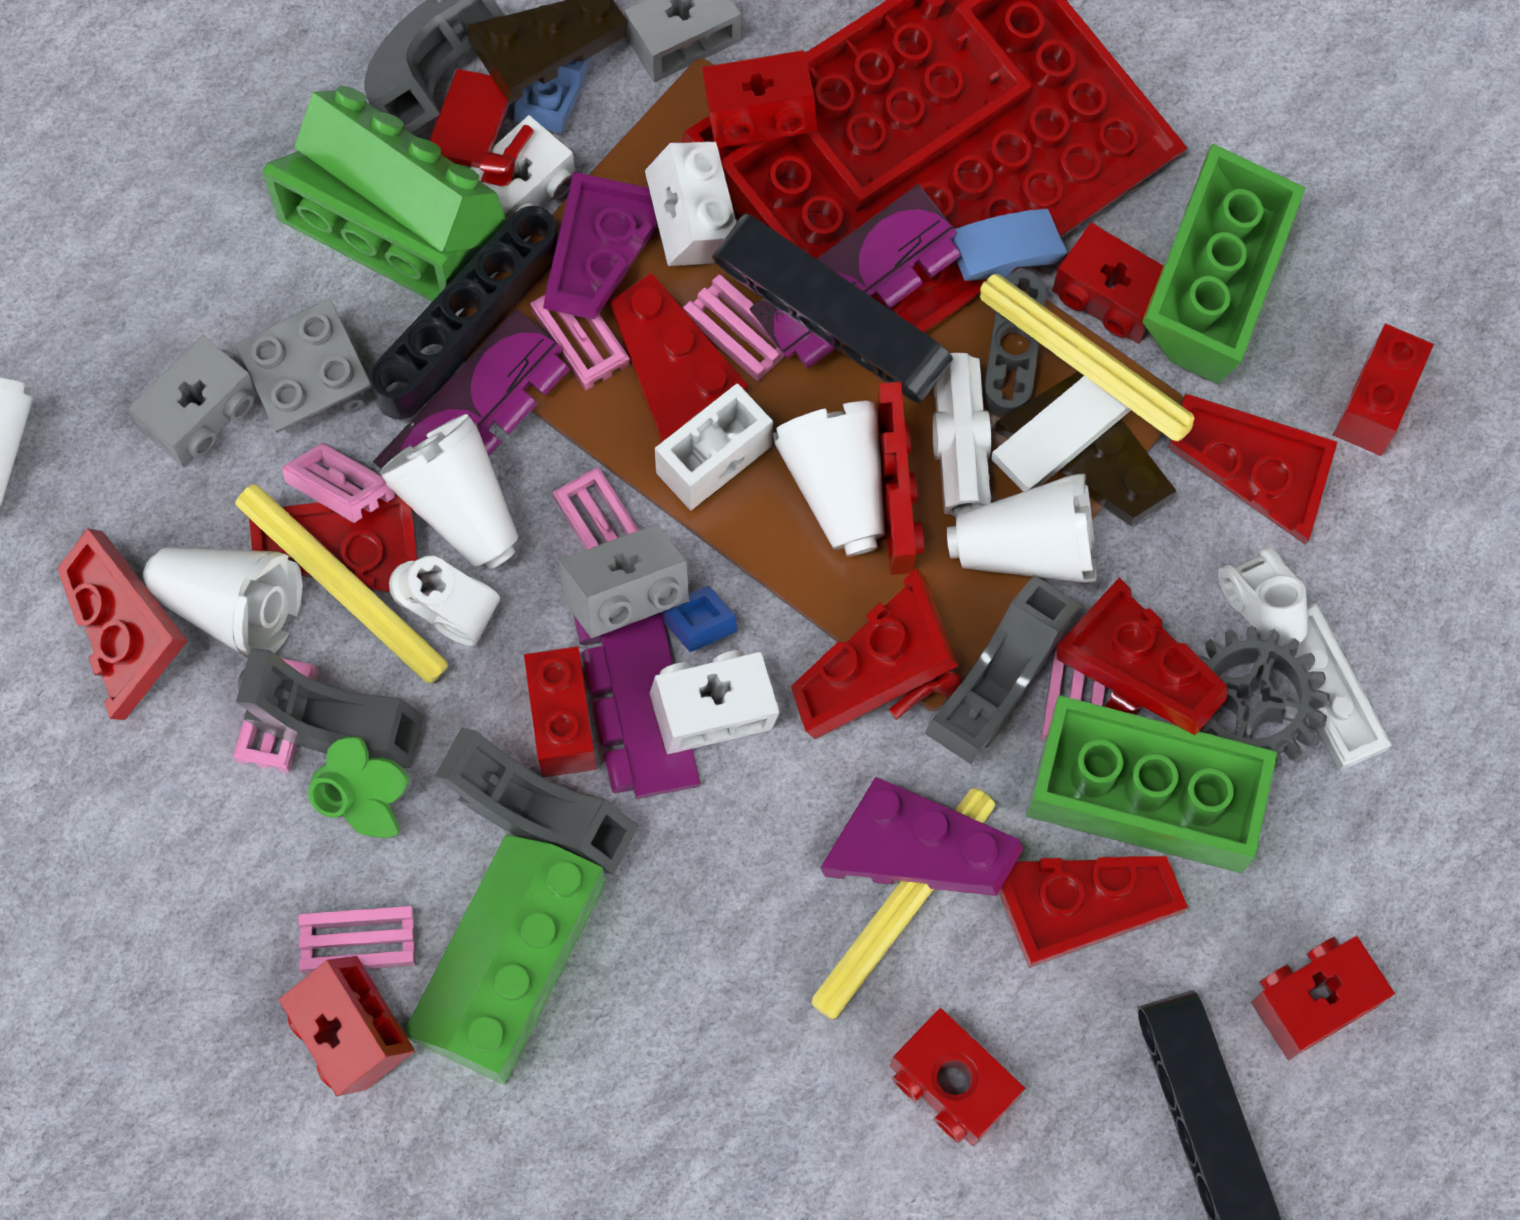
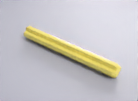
M992 274L982 284L980 298L983 302L1170 439L1180 441L1190 432L1194 425V416L1191 412L1003 276Z
M252 484L239 495L235 502L236 506L421 679L427 683H433L445 672L448 662L260 486Z
M972 788L954 811L984 823L992 813L995 802L982 790ZM900 881L814 994L812 1005L816 1010L832 1020L839 1016L934 889H930L928 884Z

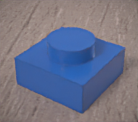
M709 585L690 593L689 602L662 612L663 622L690 653L737 632L736 615Z

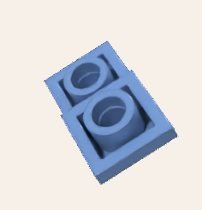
M592 57L583 62L572 60L558 68V76L545 84L537 80L523 88V97L519 98L514 105V121L522 122L530 115L546 130L562 134L579 96Z
M1048 209L1016 212L978 221L955 229L957 235L951 239L961 254L956 261L965 281L985 280L992 274H999L1005 278L1016 267L1056 264L1067 254Z

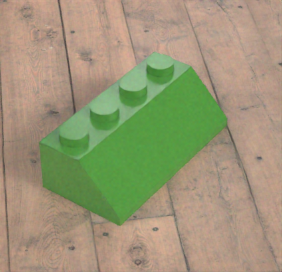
M339 86L336 90L312 93L294 148L439 252L447 253L483 247L507 222L497 193L479 181V175L474 170L450 161L440 154L441 148L429 140L417 138L403 128L404 123L398 117L380 112L367 103V97L362 92L351 87Z
M1212 144L1207 152L1142 322L1171 363L1219 384L1242 362L1306 187L1215 144Z
M300 151L268 162L262 170L280 222L430 301H433L482 249V247L447 253L439 252Z
M1058 695L1039 760L1026 817L1242 874L1256 856L1277 752L1203 732H1198L1195 736L1176 725Z
M505 835L404 1030L407 1038L505 1086L606 884L603 867L551 843Z

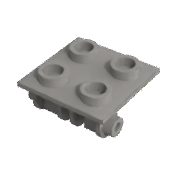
M330 298L235 344L276 433L334 405L342 406L346 412L357 410L364 403L361 398L364 395V391L372 387Z

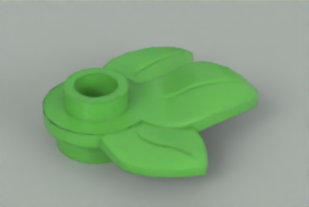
M347 736L338 739L328 748L326 764L313 774L308 789V796L312 806L323 816L329 818L345 817L348 823L360 834L369 837L390 838L400 832V827L389 803L394 802L406 791L410 780L406 771L395 761L384 757L369 758L368 749L361 737Z

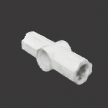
M950 353L953 361L934 385L936 412L933 414L935 460H940L944 514L953 515L955 518L958 514L991 503L990 476L988 474L987 461L991 453L990 416L988 411H983L979 358L971 357L968 353Z

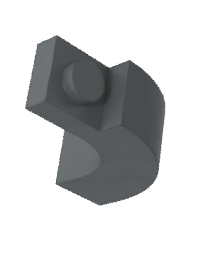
M426 0L410 12L386 36L368 65L364 89L369 104L380 112L398 117L404 123L403 128L410 133L440 115L433 96L435 85L442 73L452 62L473 48L468 41L469 24L505 16L496 0H443L440 3L437 0Z
M1034 575L1011 602L982 655L961 685L931 720L925 734L972 764L984 747L988 748L1019 705L1059 643L1080 604Z
M250 649L246 667L241 672L238 680L236 703L246 709L244 720L251 725L288 742L327 754L328 748L338 739L347 736H359L366 744L369 758L384 757L395 761L402 768H411L424 717L401 698L360 694L322 684L301 674L271 650Z
M461 727L435 774L436 778L461 795L458 799L461 803L500 828L517 837L556 845L603 867L604 873L611 875L616 871L639 825L605 799L566 789L528 770L476 730Z

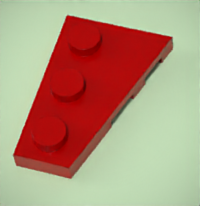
M652 272L610 301L611 313L626 353L630 358V363L635 370L642 389L643 398L656 426L660 443L737 383L748 394L746 382Z
M917 568L902 581L905 587L885 606L879 602L865 615L869 621L847 642L838 641L790 686L805 732L814 739L958 667L927 580Z

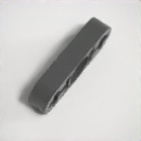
M1015 271L1005 277V279L1019 289L1027 291V295L1045 307L1046 287L1040 277L1029 271ZM996 310L983 389V401L986 408L992 414L1003 418L1030 401L1039 342ZM1010 333L1020 334L1028 341L1029 349L1020 355L1009 354L1001 347L1000 339ZM1006 370L1016 371L1013 391L1015 393L1012 400L1002 399L1001 388L1004 383Z

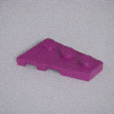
M573 172L543 309L596 319L658 227L649 188Z
M875 777L820 869L824 876L828 878L844 879L845 875L871 878L873 883L894 885L896 880L928 884L930 889L997 896L1023 851V847L1018 838Z

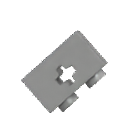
M637 0L631 7L624 10V16L628 20L626 38L654 83L690 66L696 59H705L741 41V12L733 0Z
M202 335L127 409L138 429L184 468L193 458H199L211 449L215 443L216 435L231 420L237 421L249 411L254 398L257 396V392L249 373Z
M657 524L559 559L563 600L590 638L689 602L686 560Z

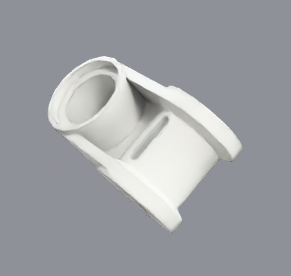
M1267 546L1258 552V557L1236 567L1225 565L1218 570L1219 583L1227 601L1253 627H1256L1262 640L1266 641L1268 632L1274 628L1279 633L1277 645L1283 647L1292 638H1296L1299 643L1305 639L1308 634L1306 588L1303 582L1284 564L1279 554L1272 547Z
M425 556L416 561H407L397 566L389 580L390 593L394 601L401 607L406 608L430 623L438 632L449 639L469 647L476 646L500 601L498 593L488 585L468 577L443 559L435 556ZM421 573L423 575L421 580L417 578V574ZM422 585L423 587L427 588L426 592L424 593L420 591Z

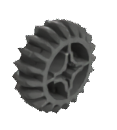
M1253 626L1247 628L1245 641H1238L1236 633L1229 629L1225 632L1226 647L1222 648L1216 641L1209 639L1205 643V650L1210 659L1201 655L1197 656L1218 677L1236 665L1254 663L1250 673L1241 678L1224 676L1222 680L1227 685V699L1221 706L1228 708L1236 715V728L1234 734L1221 727L1212 716L1199 732L1276 751L1277 757L1274 771H1279L1282 769L1280 753L1284 752L1294 762L1299 761L1302 758V751L1296 741L1306 746H1315L1318 736L1310 727L1321 728L1326 725L1327 715L1317 709L1329 705V693L1316 690L1325 684L1326 676L1322 671L1308 672L1315 664V656L1312 653L1303 654L1298 658L1294 657L1299 648V641L1296 638L1288 640L1283 647L1277 645L1279 633L1275 628L1268 632L1266 641L1257 640V629ZM1272 668L1282 672L1292 682L1297 691L1300 704L1287 700V694L1275 690L1271 685L1270 674ZM1261 680L1260 694H1262V701H1258L1255 709H1251L1249 718L1246 721L1245 699H1249L1251 693L1255 692L1257 683ZM1284 719L1292 721L1277 734L1265 738L1252 739L1255 729L1262 723L1276 722L1282 724Z

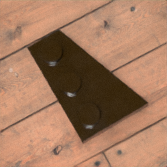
M565 0L469 24L468 41L508 103L511 104L523 97V88L537 80L545 84L558 76V68L572 60L583 62L626 37L628 20L614 0Z
M1077 371L1027 402L1021 408L996 422L995 431L1009 439L1084 377V375ZM1122 419L1059 470L1066 476L1085 473V485L1088 486L1089 497L1130 526L1171 501L1177 492Z

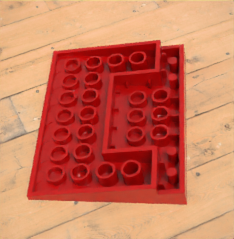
M886 0L805 53L814 92L817 132L718 148L732 207L740 217L743 214L753 216L817 259L917 184L922 187L954 229L1001 215L1048 209L1060 238H1063L1178 158L1188 147L1067 0ZM709 115L686 129L681 143L714 142ZM956 260L930 278L918 263L913 269L923 284L891 307L890 310L922 332L927 333L980 296V288L988 279L965 281ZM875 295V296L872 297V298H874L875 300H877L878 302H880L881 304H883V303L880 301V299L877 297V295Z

